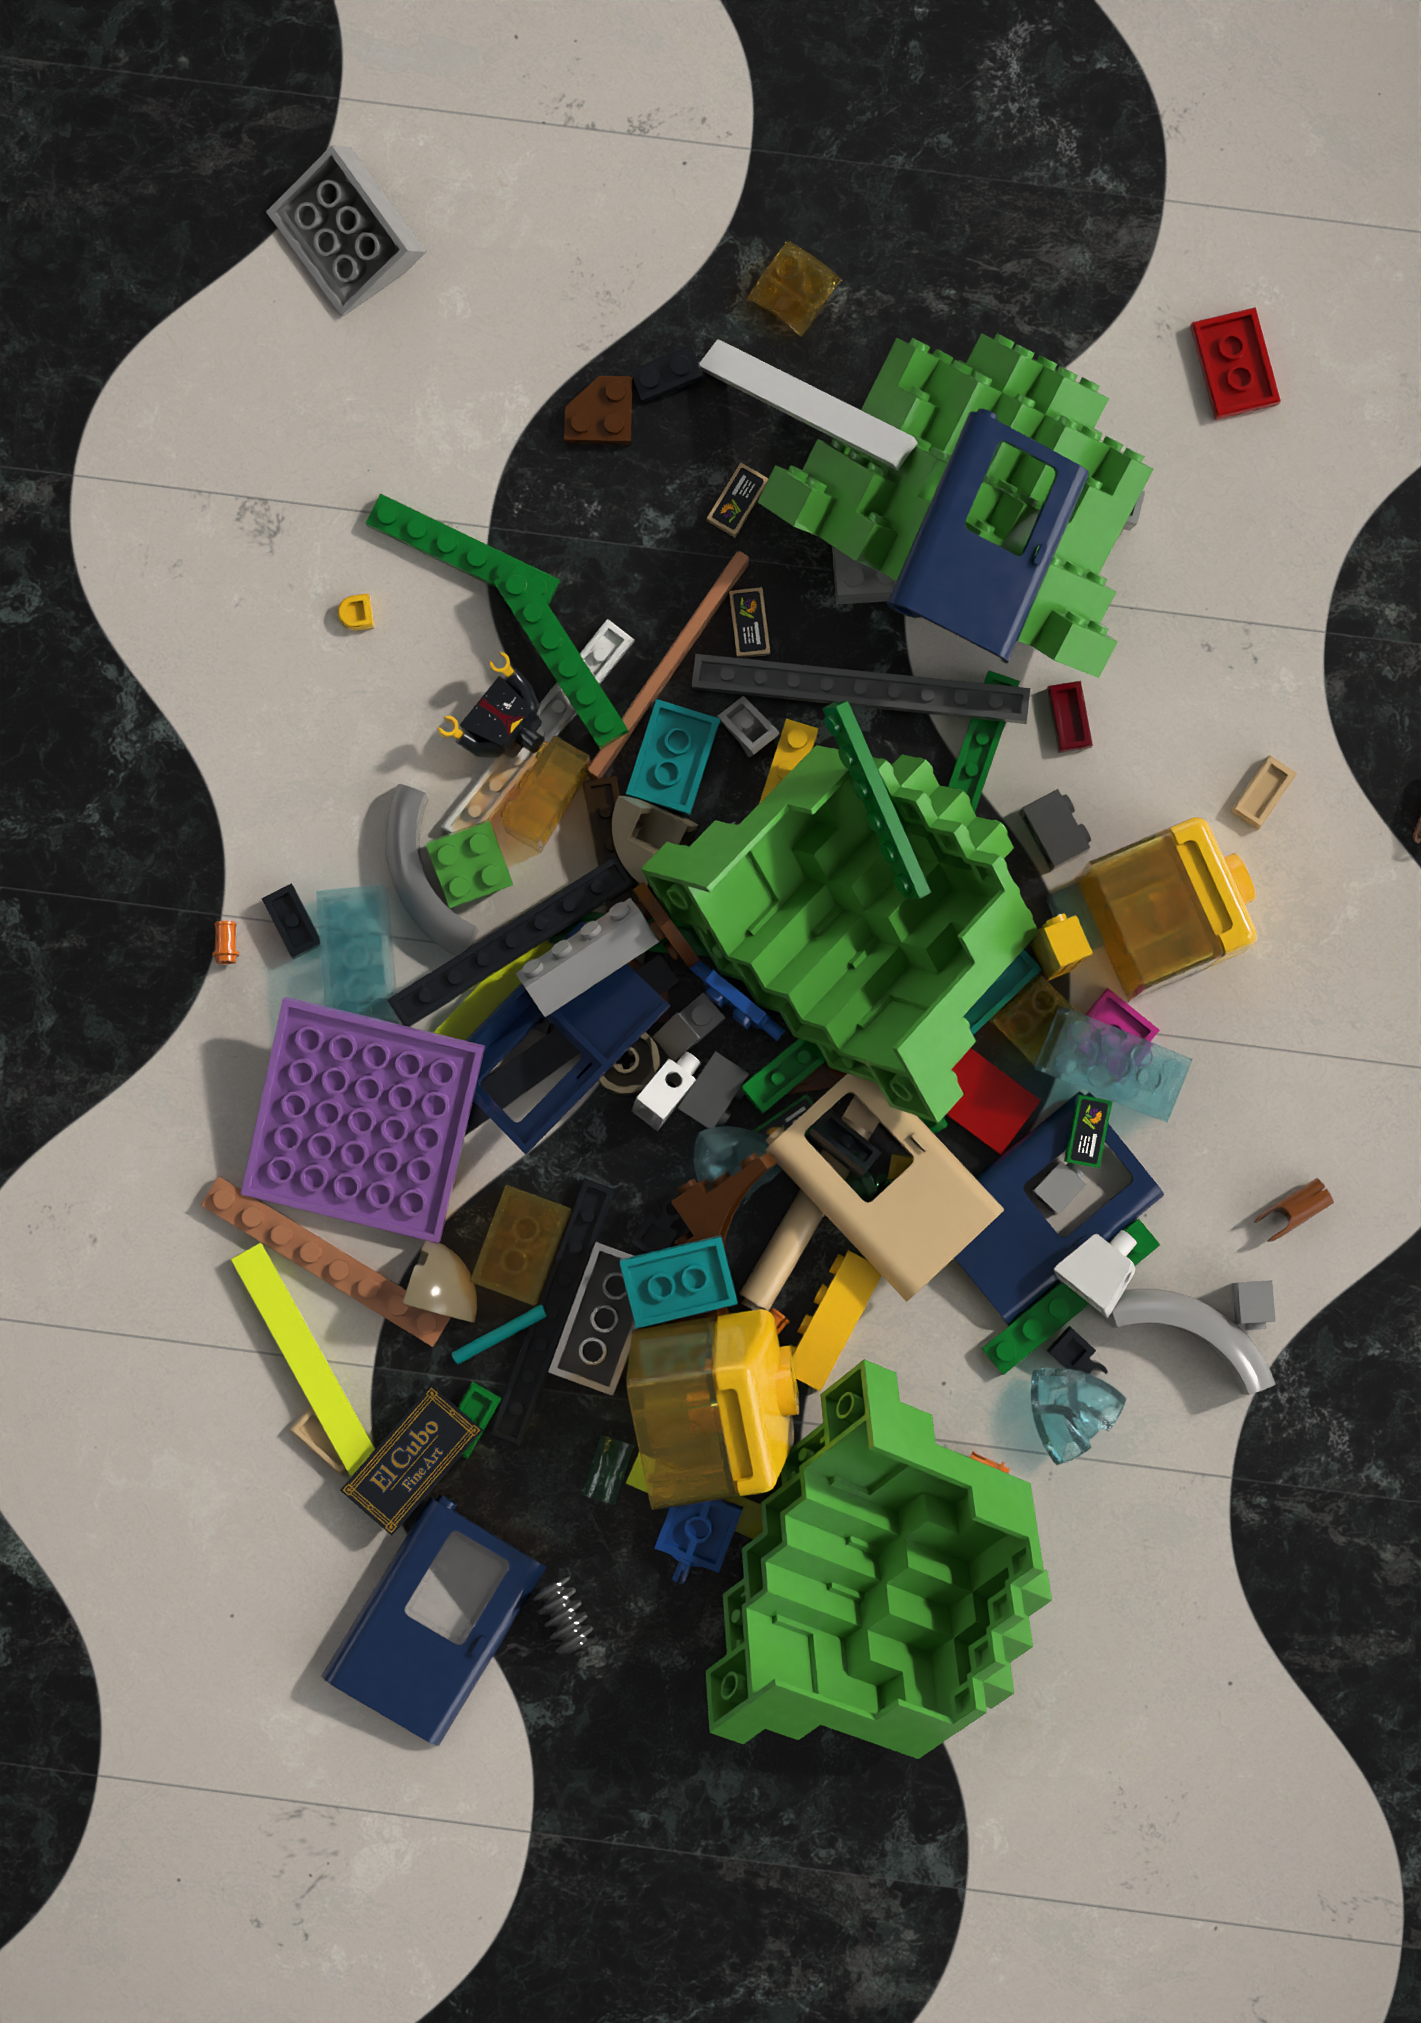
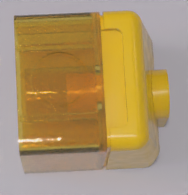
M1190 818L1168 829H1164L1089 861L1074 879L1128 1002L1242 954L1253 947L1257 941L1255 926L1246 909V906L1256 898L1249 872L1237 853L1223 857L1209 824L1203 818Z
M758 1309L721 1315L717 1317V1321H715L714 1317L632 1330L627 1372V1392L652 1510L737 1497V1493L740 1496H746L772 1490L794 1443L793 1415L799 1414V1391L790 1345L779 1346L773 1315L767 1310Z

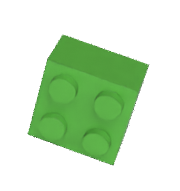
M490 819L426 842V847L449 908L513 886L512 878Z

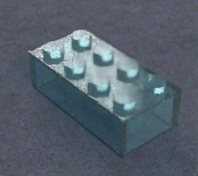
M384 885L316 891L325 1006L399 1024L398 1017L387 1002L389 998L397 994L387 888Z
M1059 1006L1034 1070L1168 1123L1193 1059L1072 1009Z

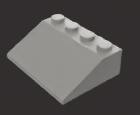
M331 145L266 211L341 316L347 315L401 277L427 252L350 147Z

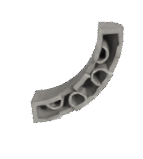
M398 784L391 801L386 829V854L394 887L403 906L419 928L441 948L457 956L472 947L479 930L475 925L462 919L449 909L432 889L426 876L420 853L421 823L429 799L425 792L407 785Z
M1160 1289L1124 1290L1109 1315L1113 1328L1139 1323H1156L1178 1328L1204 1341L1220 1355L1237 1380L1242 1394L1251 1395L1276 1385L1269 1366L1250 1337L1222 1312L1191 1296Z

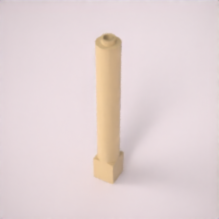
M854 1096L841 1118L867 1141L879 1123L878 1119L856 1096ZM823 1149L820 1155L845 1181L850 1170ZM802 1189L799 1190L739 1293L745 1297L742 1304L752 1310L762 1308L767 1311L770 1310L825 1215Z

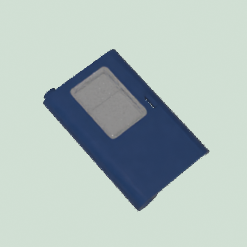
M442 1494L437 1499L430 1496L321 1675L325 1681L436 1746L441 1744L548 1567L459 1514L455 1510L457 1504Z

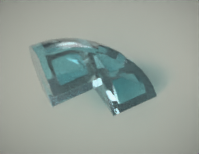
M731 1126L713 1127L699 1132L694 1148V1165L698 1183L706 1178L713 1182L727 1171L733 1176L742 1170L739 1166L741 1161L755 1152L758 1157L767 1153L766 1148L769 1146L765 1141L767 1137L748 1129ZM777 1162L751 1186L737 1209L746 1204L751 1199L752 1193L761 1185L769 1183L781 1171L782 1168Z
M1042 1368L1032 1372L1030 1395L1034 1422L1046 1452L1056 1465L1071 1461L1091 1449L1090 1439L1102 1429L1110 1431L1124 1408L1127 1398L1112 1385L1093 1375L1065 1368Z

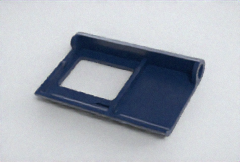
M980 408L977 412L973 411L968 414L887 605L896 612L908 617H922L1002 659V662L1007 664L1089 476V471L1061 454L999 422L997 415L993 412ZM1000 442L1011 445L1050 466L1055 471L1054 480L1020 556L969 531L965 526L967 516Z
M581 920L563 940H567L578 933L586 923ZM628 964L617 969L546 1017H544L521 982L465 1040L485 1045L473 1101L524 1154H527L660 1018L670 1005ZM548 1019L580 1051L581 1059L520 1122H514L482 1089L481 1081L540 1020Z
M1080 1091L975 1177L1004 1208V1211L954 1259L997 1310L1007 1325L1012 1323L1061 1282L1057 1278L1054 1268L1091 1236L1098 1234L1109 1242L1121 1230L1126 1228L1164 1196L1158 1184L1108 1123L1105 1143L1132 1176L1131 1182L1065 1237L1059 1236L1025 1194L1023 1187L1025 1183L1066 1150L1077 1094L1084 1095ZM1088 1092L1086 1095H1084V1096L1094 1097L1090 1092Z

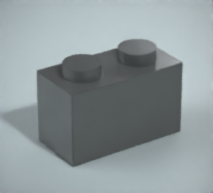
M1058 789L1022 807L1019 812L1051 871L1087 853L1091 848L1088 844L1091 841V837L1086 827L1082 823L1078 825L1072 815L1075 809L1070 798L1066 794L1062 796Z
M715 1051L679 1105L678 1111L710 1132H713L716 1126L722 1129L732 1114L728 1107L734 1098L741 1101L745 1095L739 1087L746 1082L749 1073Z

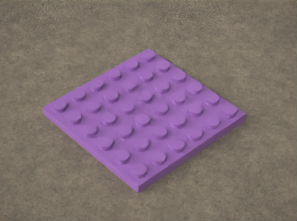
M285 996L282 1000L241 1195L439 1243L443 1233L485 1045Z

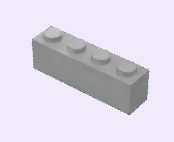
M629 898L625 902L615 904L608 913L596 921L585 924L578 933L567 940L556 943L549 952L540 958L527 962L523 969L516 974L544 1017H546L660 941L632 899Z

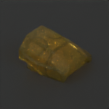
M786 241L780 252L765 269L747 298L762 306L792 328L796 334L802 336L826 300L843 279L810 253L792 242Z
M1040 975L1029 981L990 1020L1040 1073L1046 1069L1045 1066L1074 1037L1090 1027L1071 1004Z

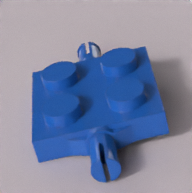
M701 961L688 968L703 980L702 982L707 989L706 996L718 1007L722 1008L726 1004L734 1011L732 1018L748 1030L750 1026L756 1030L758 1028L763 1029L776 1042L786 1031L770 1018V1015L766 1016L763 1010L716 973L714 969L711 970Z
M718 1472L711 1473L706 1490L696 1489L680 1482L677 1486L655 1549L668 1553L679 1561L672 1580L677 1582L683 1570L679 1584H686L691 1567H704L719 1573L738 1524L743 1506L727 1501L719 1495L726 1478L721 1473L716 1486H714Z

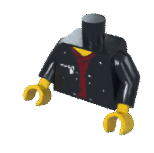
M499 652L506 660L505 667L496 668L491 660L490 667L495 672H502L505 678L503 679L498 676L460 723L459 726L463 729L462 731L458 729V722L454 717L445 716L443 719L452 724L453 731L445 732L442 728L438 727L437 732L443 738L454 737L456 739L455 743L477 757L499 758L504 754L514 758L523 747L531 753H536L542 748L545 739L536 732L541 726L542 721L536 715L540 706L534 688L517 668L512 669L509 666L510 659L508 655L504 652Z

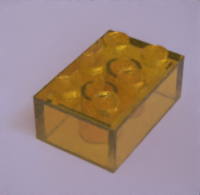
M553 736L550 743L547 741L542 743L535 756L538 760L532 772L527 770L518 784V788L521 789L515 801L509 799L500 815L504 818L502 825L508 835L539 853L543 851L587 777V767L591 763L589 755L556 736Z
M505 1185L470 1282L537 1306L572 1209Z

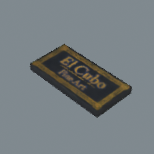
M430 1385L340 1491L393 1536L481 1434L483 1429L433 1385Z

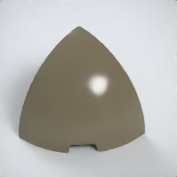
M618 796L613 811L612 835L618 857L627 872L640 884L644 882L647 887H651L641 868L666 842L689 846L700 825L655 804L632 797Z
M426 1240L422 1247L418 1264L415 1265L403 1304L475 1322L477 1313L476 1288L468 1268L457 1254L441 1243Z

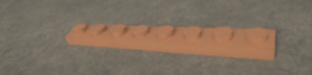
M218 1176L201 1206L430 1346H435L452 1317L403 1304L406 1289L257 1198L241 1195L242 1189Z

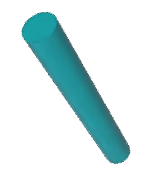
M539 1305L453 1351L452 1357L454 1361L460 1364L547 1317L544 1307Z

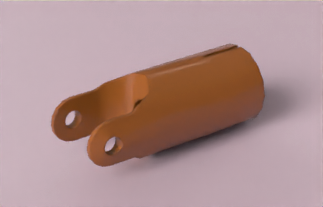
M1315 1178L1264 1211L1255 1219L1254 1223L1277 1212L1287 1217L1289 1222L1287 1227L1267 1240L1272 1242L1326 1209L1334 1201L1327 1188L1323 1190L1325 1185L1318 1178Z

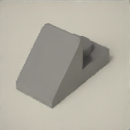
M744 696L717 716L721 724L739 741L749 758L780 734Z
M703 992L680 1013L677 1012L652 1038L671 1060L676 1062L685 1051L688 1052L726 1018Z

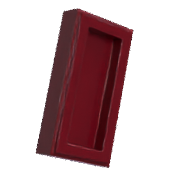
M1081 681L1048 686L1047 692L1058 753L1092 748L1093 743Z

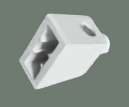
M686 1051L676 1063L668 1059L638 1095L631 1111L658 1132L695 1083L696 1079L692 1075L701 1065L700 1061ZM666 1082L674 1083L676 1088L668 1086Z
M1123 1230L1115 1236L1110 1244L1098 1234H1094L1054 1268L1055 1274L1060 1281L1108 1318L1136 1271L1134 1263L1126 1256L1137 1242Z

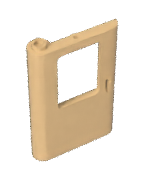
M848 1073L787 1130L784 1131L779 1127L765 1140L769 1144L766 1152L771 1154L779 1166L906 1302L918 1293L1004 1211V1208L918 1116L890 1107L877 1083ZM847 1093H853L913 1158L912 1164L869 1203L863 1201L804 1136L805 1131Z

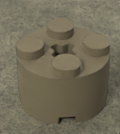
M646 1032L626 1051L630 1058H635V1062L630 1063V1068L623 1069L622 1064L615 1063L598 1080L607 1091L620 1096L637 1095L642 1092L659 1071V1051L654 1040Z

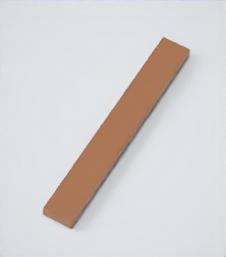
M741 551L735 553L621 718L629 733L599 750L587 767L591 778H602L726 599L729 591L732 590L748 567L749 557Z

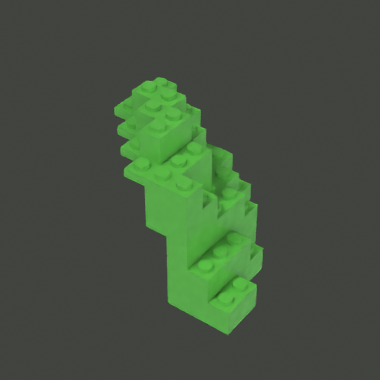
M981 333L967 363L961 360H954L952 364L953 357L938 349H935L934 353L931 354L928 352L930 346L914 338L911 339L910 343L896 338L861 411L916 439L918 444L900 468L896 470L836 439H833L831 444L817 439L803 470L791 465L789 470L775 465L758 503L793 527L820 537L854 561L879 570L894 581H897L968 414L973 411L977 412L980 408L993 412L997 415L999 422L1061 454L1089 471V476L1018 641L1034 647L1056 662L1099 678L1118 641L1107 635L1109 628L1100 624L1116 591L1105 585L1107 579L1099 573L1154 469L1142 463L1145 456L1127 447L1124 452L1121 451L1122 443L1108 436L1101 440L1103 433L1094 427L1109 398L1097 392L1100 385L1084 377L1081 378L1080 382H1077L1075 380L1078 375L1061 366L1055 371L1057 363L1039 355L1036 361L1032 359L1035 354L1034 352L1018 344L1012 349L1015 343L1012 340L998 333L994 339ZM1000 442L965 521L966 528L1001 548L1020 556L1054 480V469L1011 445Z
M816 745L739 825L715 820L690 847L666 842L641 868V871L669 918L693 926L720 974L743 981L758 1006L780 1012L792 1035L817 1044L830 1068L877 1083L890 1107L939 1123L964 1095L957 1083L958 1078L956 1074L951 1070L976 1042L969 1029L970 1024L964 1015L1039 933L1032 919L1033 915L1026 907L1020 895V889L1007 870V863L1004 860L1014 847L1007 835L1006 827L1001 822L976 817L970 805V798L964 791L940 786L933 774L932 766L926 759L902 754L891 765L887 760L873 757L931 893L920 899L905 898L894 884L895 874L891 865L885 861L881 854V842L877 833L871 829L867 822L866 814L868 812L863 801L856 796L853 790L852 782L854 780L849 769L842 764L838 754L839 750Z
M864 1359L820 1394L823 1423L791 1448L781 1470L782 1486L761 1502L763 1532L742 1548L744 1578L723 1594L727 1655L706 1670L709 1732L744 1744L764 1729L800 1740L819 1725H823L919 1759L986 1714V1707L992 1709L1014 1694L1010 1663L1033 1647L1029 1616L1052 1601L1048 1571L1043 1567L1031 1483L936 1444L932 1415L900 1402L897 1373Z

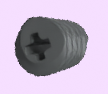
M570 1576L539 1589L540 1592L533 1598V1602H545V1605L538 1611L539 1615L550 1614L551 1616L544 1624V1627H556V1631L549 1637L550 1640L562 1641V1644L555 1650L556 1654H569L598 1640L597 1638H586L593 1630L592 1625L581 1626V1623L588 1617L586 1612L575 1613L576 1609L582 1604L581 1600H569L576 1592L575 1587H564Z

